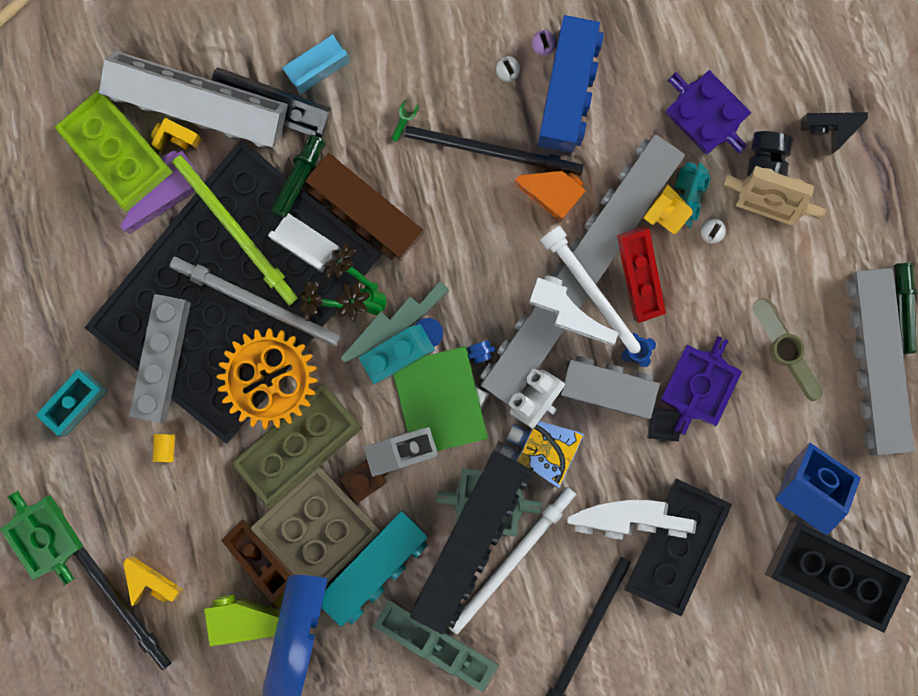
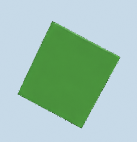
M466 346L425 356L394 375L408 433L430 427L437 451L488 439Z

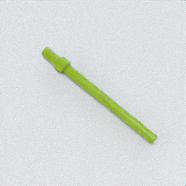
M182 155L176 157L172 161L173 165L265 276L264 281L271 289L274 287L289 306L299 298L283 280L285 278L283 273L278 268L274 269Z

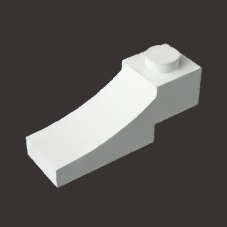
M545 275L544 279L538 278L536 280L528 304L557 313L554 326L611 346L615 344L619 332L607 328L582 312L566 295L567 287L561 286L562 280L549 275Z

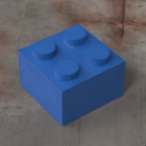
M809 443L790 463L775 500L827 536L848 515L861 477L812 443Z

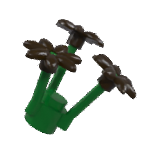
M344 244L340 251H332L333 259L328 260L324 264V267L328 269L326 277L330 278L336 274L340 278L342 273L347 271L358 282L354 284L353 288L349 284L344 283L343 292L345 296H338L335 300L322 299L319 294H316L318 282L312 284L311 281H307L305 292L300 294V298L304 302L299 309L301 313H304L306 321H309L311 314L317 315V308L320 306L340 308L339 316L343 317L349 313V318L352 322H355L357 312L378 315L384 311L387 303L386 295L383 292L377 291V283L369 281L352 267L353 262L349 259L355 254L356 249H349V244Z

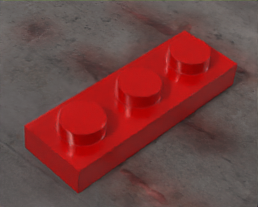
M643 226L617 235L633 319L641 323L666 314L650 229Z

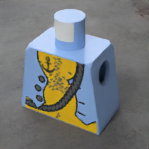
M539 421L534 429L530 431L513 424L506 441L522 448L520 452L531 457L530 467L534 468L533 471L554 486L560 488L584 434Z

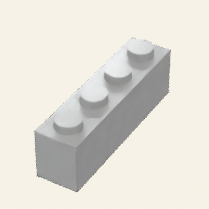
M154 294L129 417L166 423L191 305L190 302Z

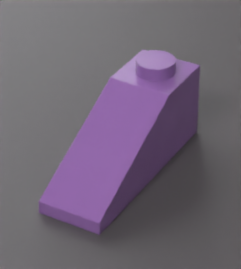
M182 150L178 153L176 151L170 152L162 158L173 173L129 210L120 225L123 231L130 235L196 192L172 163L176 157L182 155L197 173Z

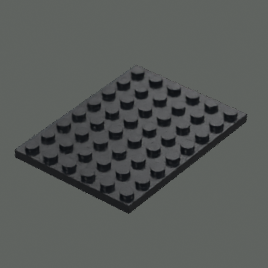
M241 139L205 181V184L274 269L278 268L285 276L283 280L299 299L289 306L274 287L271 289L264 281L265 276L196 193L84 327L136 371H139L154 294L190 302L191 305L171 399L226 444L230 442L249 419L248 417L244 422H240L241 411L230 414L229 411L234 404L232 402L222 403V400L228 396V393L218 391L219 387L225 385V381L218 379L217 375L226 373V369L219 366V363L229 362L230 359L224 354L225 351L231 353L236 351L232 342L235 341L241 345L245 344L243 334L248 335L251 340L255 339V330H259L262 337H266L268 329H272L275 338L280 331H284V341L286 342L290 337L295 336L296 342L294 347L304 344L307 348L315 337L205 284L200 286L190 281V277L169 267L173 257L175 256L194 266L199 264L209 269V273L304 318V313H301L299 309L304 301L300 298V294L305 292L307 281H311L312 284L318 282L316 294H319L322 299L335 300L338 296H345L343 292L344 283L349 284L353 288L354 284L358 282L347 271L343 272L340 278L336 274L327 278L326 273L328 269L325 268L323 273L271 240L268 234L271 230L275 232L283 220L282 217L272 212V207L287 177ZM300 190L289 214L339 246L337 251H340L341 247L346 243L349 244V249H356L355 254L349 260L353 262L352 267L365 277L381 258L382 254L305 191ZM320 306L317 308V315L311 314L309 321L324 327L339 308ZM272 350L268 353L266 360L269 366L275 367L281 363L282 353L279 350ZM251 364L243 365L239 371L240 378L243 381L251 380L255 374L254 367ZM287 365L274 374H269L265 371L263 373V380L245 387L243 392L246 394L261 384H267L271 387L273 385L272 379L286 373L292 365ZM264 391L256 393L253 399L254 405L258 408L268 394Z

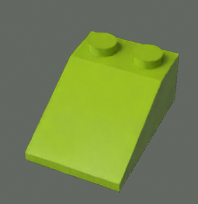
M234 594L216 597V599L212 600V604L204 609L210 647L275 636L280 609L245 598L235 599Z

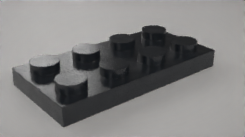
M675 478L664 501L668 504L667 515L695 520L697 522L695 534L687 533V538L668 535L669 529L656 527V533L650 532L624 590L682 617L732 504Z

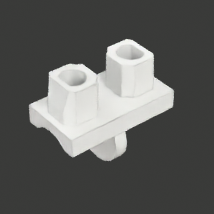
M542 368L541 370L532 369L526 377L529 384L523 394L520 392L514 394L508 402L511 407L509 413L531 429H534L545 412L554 415L556 409L551 404L566 385Z

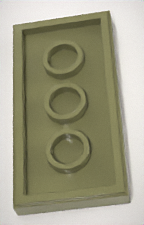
M324 383L314 390L316 395H308L305 398L310 402V407L304 405L299 407L303 413L302 417L293 412L291 414L292 424H289L282 418L281 428H276L274 425L231 463L263 504L270 510L362 429V426Z

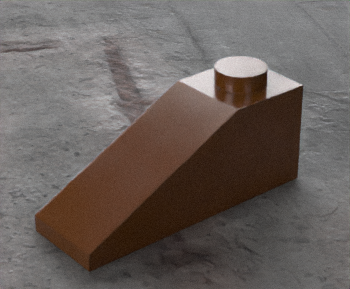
M243 519L221 541L268 600L281 609L287 578L294 574L250 529L251 526Z

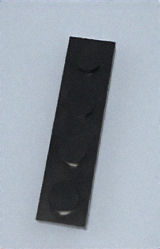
M219 67L214 70L212 81L288 104L283 126L311 136L323 137L331 111L330 107Z

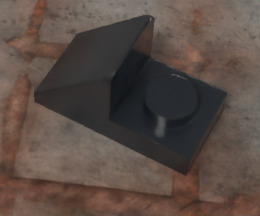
M868 112L806 113L801 118V131H810V135H826L831 130V151L833 154L868 119Z

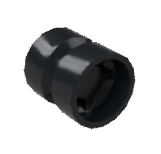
M754 132L751 150L755 153V156L749 158L747 176L751 175L755 166L768 168L775 173L787 176L789 163L785 158L791 155L793 138L778 132Z

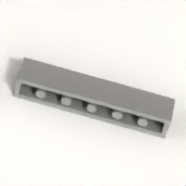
M116 50L106 57L103 63L99 93L109 96V99L112 101L132 103L141 110L157 111L166 114L172 120H186L195 123V126L201 129H215L223 132L225 136L230 138L250 140L259 147L273 148L281 138L288 106L286 103Z
M893 268L856 271L849 274L850 279L846 281V291L848 297L852 298L853 310H850V324L852 328L856 329L857 340L853 341V351L855 358H859L860 370L857 371V384L859 389L863 390L864 401L860 402L861 416L863 419H866L867 431L864 432V445L867 450H870V455L915 452Z

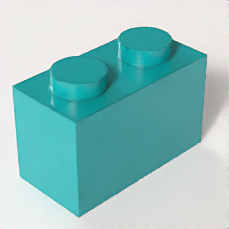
M421 324L408 327L365 353L359 359L373 384L390 378L435 351V348Z
M77 369L36 416L58 436H68L108 390L86 370Z

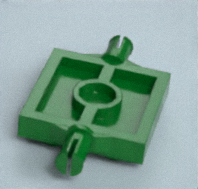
M19 490L12 493L7 499H9L17 513L0 530L32 580L41 577L47 572L55 571L63 586L73 581L75 577H73L65 563L71 555L84 546L52 496L44 497L36 504L28 506Z

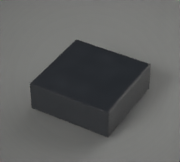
M654 408L651 419H649L647 438L679 442L680 431L676 432L673 429L681 413L676 410Z

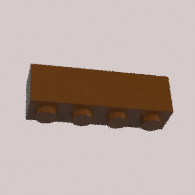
M329 152L305 180L310 187L307 191L320 203L324 199L334 206L331 211L344 222L349 218L357 225L354 230L367 241L371 238L381 245L378 250L390 260L396 257L402 261L424 234V230Z

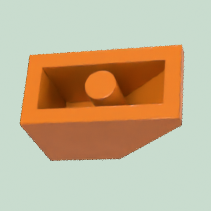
M563 171L519 175L514 183L516 187L559 222L563 221L586 191L582 188L584 183L573 173L566 175Z

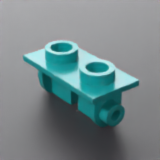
M686 162L685 166L680 169L675 185L676 189L685 191L684 196H679L693 210L692 215L685 222L688 228H691L693 221L698 219L701 212V204L699 202L702 193L707 191L710 184L709 171L702 163H699L697 168L696 164Z

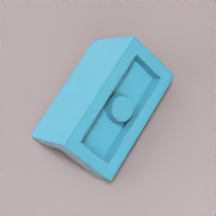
M331 35L282 68L301 95L350 63L345 49L343 50L335 37Z

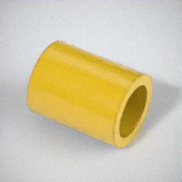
M153 434L152 462H174L175 435Z

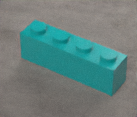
M402 510L328 586L324 593L321 608L341 627L346 622L352 625L364 613L360 607L368 599L373 603L385 591L382 587L383 583L389 577L396 580L407 568L403 563L412 554L417 558L428 546L425 540L429 535Z

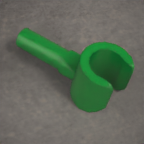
M408 99L402 102L399 107V122L391 140L398 142L408 120H412L416 116L419 104H417L413 112H407L404 106Z

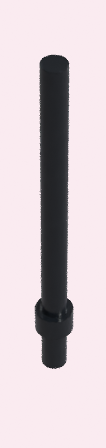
M406 125L404 133L406 138L546 168V172L563 171L564 173H573L574 175L581 176L584 164L560 159L561 156L549 154L544 156Z
M83 547L74 553V556L140 641L137 644L144 653L148 652L162 671L172 664L158 645L160 641L153 632L149 634L86 549Z
M620 557L554 687L549 688L546 696H567L564 693L631 564L627 559Z

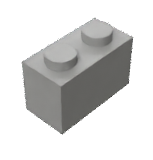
M430 427L363 447L372 477L438 457Z

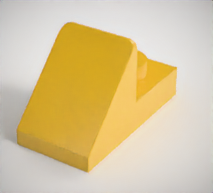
M667 185L648 208L643 218L652 225L657 221L672 234H676L692 215L693 210Z
M134 556L126 558L123 563L132 606L139 603L148 587L152 589L150 594L164 603L167 600L171 602L177 600L183 591V588Z

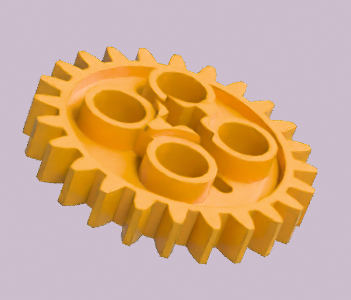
M272 329L267 330L266 337H262L260 331L255 330V339L251 340L248 335L243 334L245 344L241 345L233 341L232 344L236 351L234 353L224 352L230 360L228 363H219V366L226 369V373L217 375L218 379L225 381V385L219 387L218 391L228 393V396L222 400V403L232 402L234 404L229 411L230 414L241 411L240 422H244L248 417H251V427H255L259 420H262L263 429H268L270 421H273L276 428H281L282 418L289 424H292L291 414L293 412L302 417L303 413L299 407L301 405L311 406L310 402L305 398L307 395H316V392L309 387L310 384L318 383V379L310 377V373L318 369L316 366H308L307 363L313 358V355H302L306 348L304 344L294 347L296 342L295 336L290 337L286 342L284 341V331H280L275 338ZM272 350H279L282 353L281 363L275 367L269 366L266 360L268 353ZM245 364H251L255 370L253 378L249 381H243L239 375L241 367ZM287 365H292V370L272 379L273 385L271 387L267 384H261L246 394L243 392L245 387L263 380V373L265 371L269 374H274ZM286 377H293L297 383L296 390L291 394H285L281 390V382ZM260 391L266 392L269 396L268 405L262 409L257 408L253 402L255 394Z

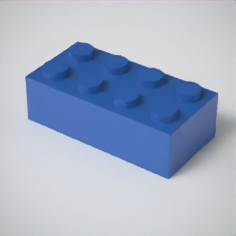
M568 15L563 16L537 147L573 153L575 146H581L586 129V122H581L582 116H587L592 99V92H587V88L593 86L598 68V62H593V57L598 58L604 33L599 32L600 22Z

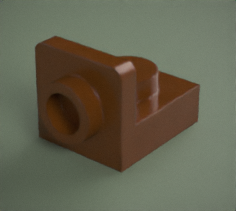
M365 460L339 479L357 504L387 484L384 477L388 473L372 477L369 464Z

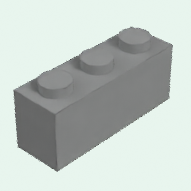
M577 356L576 361L571 359L568 361L563 383L566 385L561 390L559 396L632 416L651 419L660 383L653 381V375L637 371L635 376L623 373V367L606 364L605 368L594 366L595 360L582 356Z

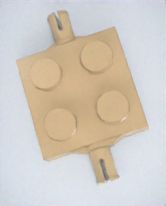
M755 166L751 175L744 180L727 174L722 187L739 192L736 203L737 207L792 226L798 218L804 215L822 221L826 212V208L809 203L814 190L813 185L797 178H790L775 173L768 168Z

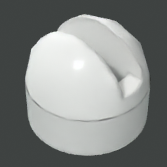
M506 56L498 61L496 74L500 80L512 82L519 76L520 64L515 58ZM508 61L514 72L513 74L509 75L504 62Z
M710 219L701 227L703 240L710 244L720 242L726 235V227L718 219ZM715 224H718L720 228L714 238L708 236Z

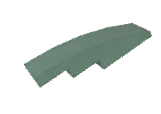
M439 281L420 304L412 297H409L391 319L380 312L344 353L341 359L345 363H350L408 327L413 326L449 293V289Z
M388 600L373 627L423 659H428L451 675H455L479 691L485 692L499 668V664L447 632H444L442 635L409 618L411 611Z

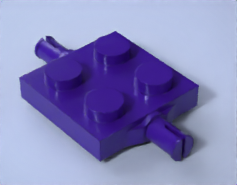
M710 70L699 80L689 85L677 72L667 80L680 94L677 100L665 111V114L706 156L716 146L726 141L738 154L748 146L735 132L751 112Z
M716 337L710 352L700 351L686 345L660 398V401L674 407L681 413L673 430L676 432L680 431L682 435H686L692 419L701 420L714 427L718 425L742 373L741 370L729 365L721 358L729 342L726 339L722 340V337Z

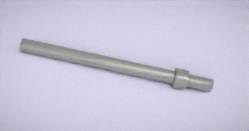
M175 256L170 262V268L190 277V281L200 286L205 284L334 347L337 346L341 338L338 334L313 322L306 321L304 318L209 273V269L199 264L194 266Z

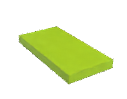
M99 89L54 127L125 212L129 211L173 173L109 97L99 93Z

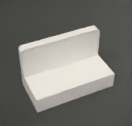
M289 213L283 218L275 232L271 230L268 234L271 240L322 273L325 270L324 264L333 258L331 255L332 251L339 249V246Z

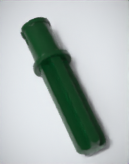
M309 135L300 154L294 157L293 162L295 165L272 207L274 214L282 218L288 215L309 173L313 172L316 168L315 163L326 146V143L320 137Z
M914 263L894 264L903 354H914L917 352L915 294H918V290H915Z

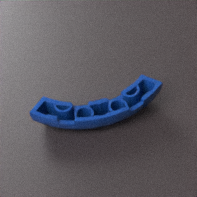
M290 575L287 578L273 646L263 683V696H301L315 637L314 634H309L310 627L316 628L327 578L311 575Z

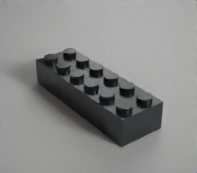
M500 441L497 442L420 592L409 618L442 635L448 626L454 628L464 604L460 602L461 599L468 601L477 580V576L474 575L475 572H483L490 558L491 549L488 548L489 545H497L504 531L505 522L502 521L504 516L508 518L512 516L518 504L519 495L516 494L518 489L525 490L532 477L534 468L530 467V456Z

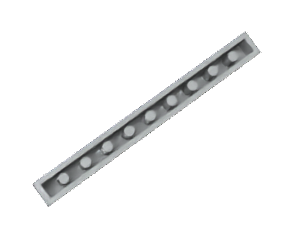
M656 134L651 141L646 138L643 140L635 152L639 156L635 164L632 166L627 163L618 176L622 183L616 191L612 188L609 189L600 202L605 206L599 216L593 212L583 227L588 231L582 240L576 237L569 247L595 284H597L619 252L617 235L635 229L685 156L684 153ZM558 263L550 276L563 281L561 286L567 287L566 295L580 308L588 294L566 264ZM537 306L530 315L524 312L514 328L519 330L513 340L506 338L498 349L497 353L501 355L495 366L489 362L479 378L484 380L480 387L509 406L508 402L512 396L518 392L521 393L527 385L526 377L531 370L538 369L565 330L554 326L557 313Z

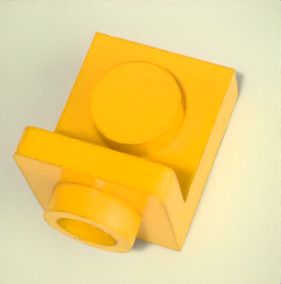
M164 118L162 124L157 123L151 134V139L153 140L151 145L161 152L170 136L172 137L171 143L187 150L188 146L197 149L202 140L197 133L167 118Z

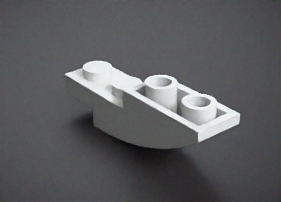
M626 500L605 503L571 515L567 521L568 524L575 525V532L593 535V529L605 531V537L623 540L624 534L632 536L634 524H638L637 530L656 533V527L669 529V536L687 538V533L695 534L697 524L695 520L668 516V504L666 502L651 500Z

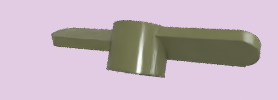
M760 298L756 300L752 309L771 340L769 353L772 360L779 365H787L808 400L816 401L820 399L823 391L803 358L805 348L802 340L796 335L789 334L768 299ZM782 339H789L796 346V355L790 361L781 359L777 353V345Z

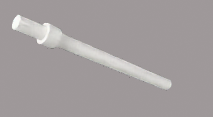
M567 487L552 505L549 503L541 512L544 515L464 607L454 628L448 626L451 631L458 635L551 524H556L563 516L561 514L562 511L577 495L575 492Z

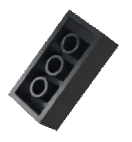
M795 520L789 521L764 574L885 633L911 577Z

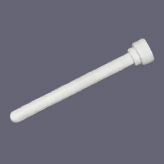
M561 226L553 229L540 240L547 250L551 249L553 253H558L611 327L619 332L618 336L628 350L634 354L638 353L641 349L639 342L566 245L568 243L565 238L567 234Z

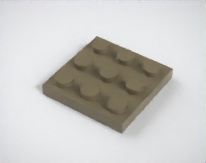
M318 467L250 528L294 575L327 578V583L381 532L372 520L321 467Z

